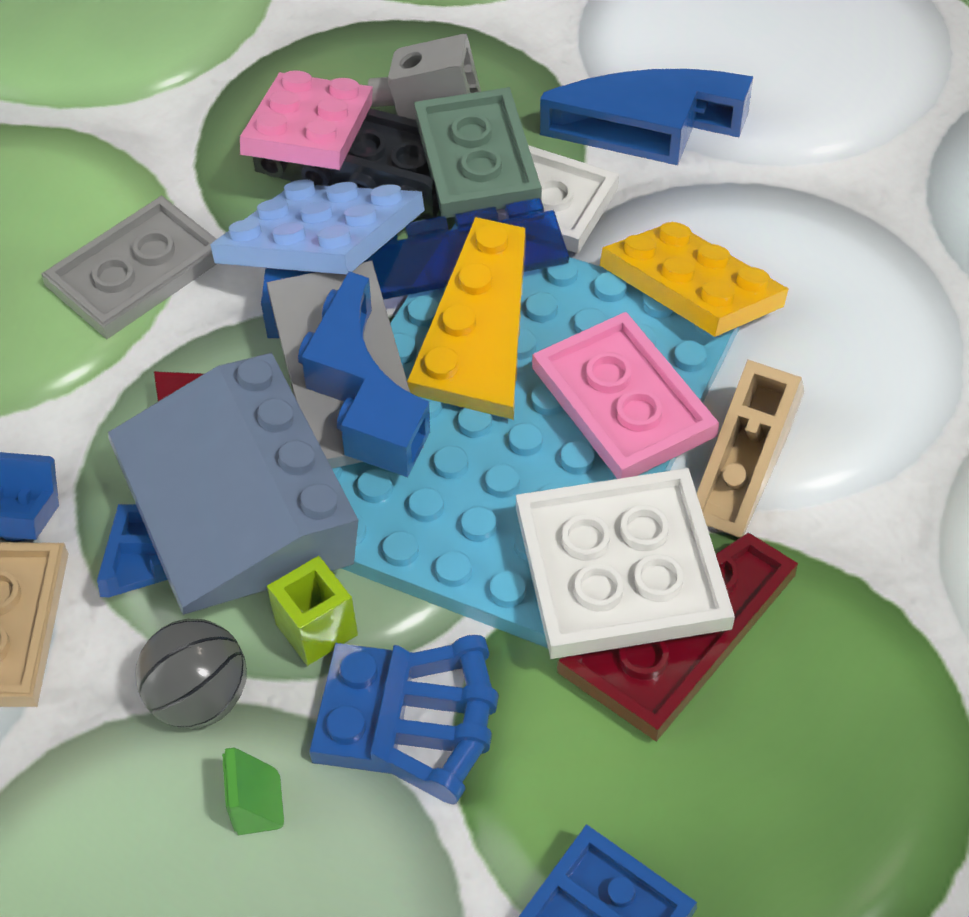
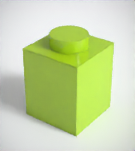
M319 555L267 585L275 624L307 666L332 652L335 643L345 644L358 636L352 596Z

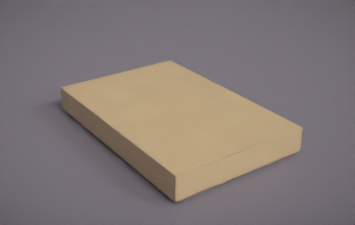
M0 542V707H38L68 559V551L64 543Z

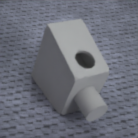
M459 34L397 49L393 55L388 77L369 78L367 85L373 86L371 107L395 106L397 115L416 120L414 102L481 92L467 34Z

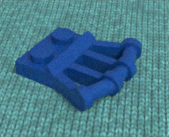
M467 635L457 639L452 645L414 653L398 645H394L393 650L335 643L309 751L312 763L393 774L443 802L452 805L457 804L466 789L463 781L479 756L490 749L492 732L487 728L489 715L496 712L499 698L498 692L492 688L485 662L490 654L485 637L481 635ZM462 669L466 686L461 688L414 682L411 679ZM406 706L464 714L463 723L457 726L404 720L403 718ZM399 744L451 751L452 753L442 768L433 769L399 751L397 747Z

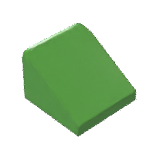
M235 747L226 748L225 753L222 754L225 802L234 832L237 831L239 836L282 828L284 825L281 779L278 770Z

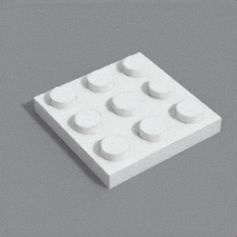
M689 468L516 495V511L550 659L731 630L733 628L734 612Z

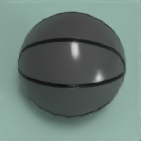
M188 618L169 623L159 629L147 641L140 652L136 664L135 678L138 693L152 715L174 727L196 729L212 725L222 720L231 712L245 687L247 667L244 653L237 640L229 631L205 619Z

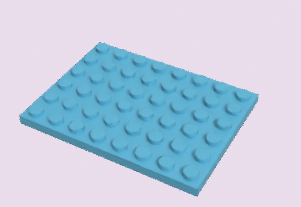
M456 221L390 323L407 381L472 227L471 225ZM526 243L514 420L422 398L429 401L430 433L408 478L365 462L332 468L358 518L354 564L341 569L548 648L516 511V495L617 478L532 369V354L627 312L703 403L740 326L714 337L603 267ZM677 457L640 475L670 471Z

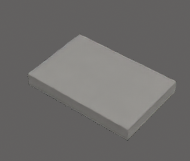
M161 195L44 271L41 275L45 286L104 338L108 339L217 265L214 263L210 245L217 239Z

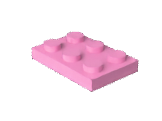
M303 71L279 72L240 135V155L340 170L372 105L373 86L360 85L357 81L350 78L327 80L311 77L310 74Z
M627 312L532 354V369L617 479L638 476L717 437L719 428L717 419Z

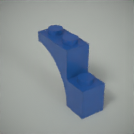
M348 271L339 290L332 289L327 295L322 309V320L315 333L310 331L305 335L299 349L298 362L303 365L306 389L344 402L337 419V429L342 431L344 455L408 478L430 433L429 401L413 395L393 382L371 357L363 339L366 323L372 311L370 281L368 277Z

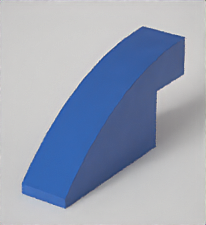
M686 68L627 71L587 78L543 92L540 98V135L678 166L693 128L740 137L749 112L753 76Z

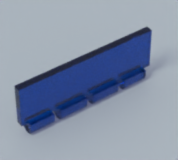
M539 197L505 204L506 219L499 220L495 206L456 213L455 222L457 229L453 230L448 229L445 216L410 222L405 227L407 239L398 240L396 234L364 262L372 261L383 300L445 288L474 219L477 217L525 228L524 272L569 263V255L555 211L544 212V207Z

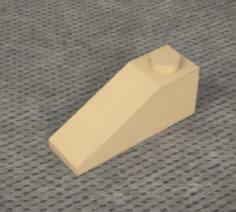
M747 359L697 491V497L707 527L738 538L744 536L785 445L804 395L802 377Z

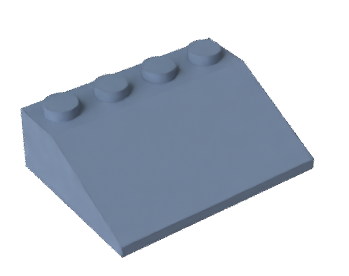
M272 353L219 365L108 432L110 444L182 615L267 590V585L318 555L331 571L354 564L358 518Z

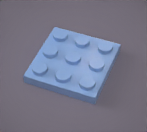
M311 180L290 182L284 186V191L273 199L260 203L254 213L244 220L231 224L228 232L210 244L214 263L347 275L348 271H354L425 211L422 191L401 190L400 186L393 184L371 189L357 188V185L353 182H341L331 186L314 185V182Z

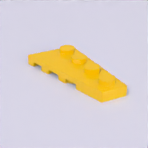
M475 217L407 383L410 393L418 397L514 420L521 296L526 246L525 228Z

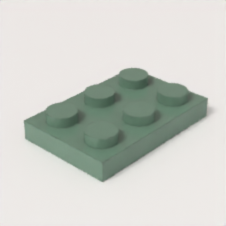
M510 87L414 102L415 118L429 172L435 183V194L442 218L542 202V187Z

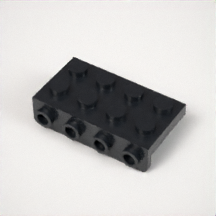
M370 108L340 170L253 157L255 172L266 174L270 177H277L291 182L311 180L314 182V185L320 186L353 182L357 185V188L371 189L393 184L400 186L401 190L422 191L425 211L418 217L434 221L440 211L435 194V183L429 172L417 122L411 118Z

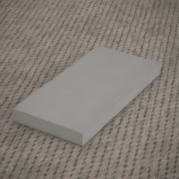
M372 261L363 262L352 272L368 277L370 281L372 311L364 331L363 339L365 345L379 368L393 382L410 392ZM315 272L267 282L268 294L293 394L331 468L362 462L344 455L342 431L337 429L338 415L344 402L306 389L303 365L298 362L299 349L305 335L310 331L315 333L322 320V309L327 295L332 289L339 290L346 275Z

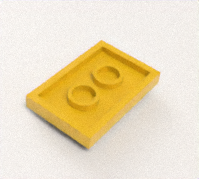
M666 222L659 227L637 235L628 236L624 240L602 247L599 266L714 337L776 311L785 305L789 288L771 279L766 271L751 267L733 257L726 248L711 244L695 235L688 226L681 223Z

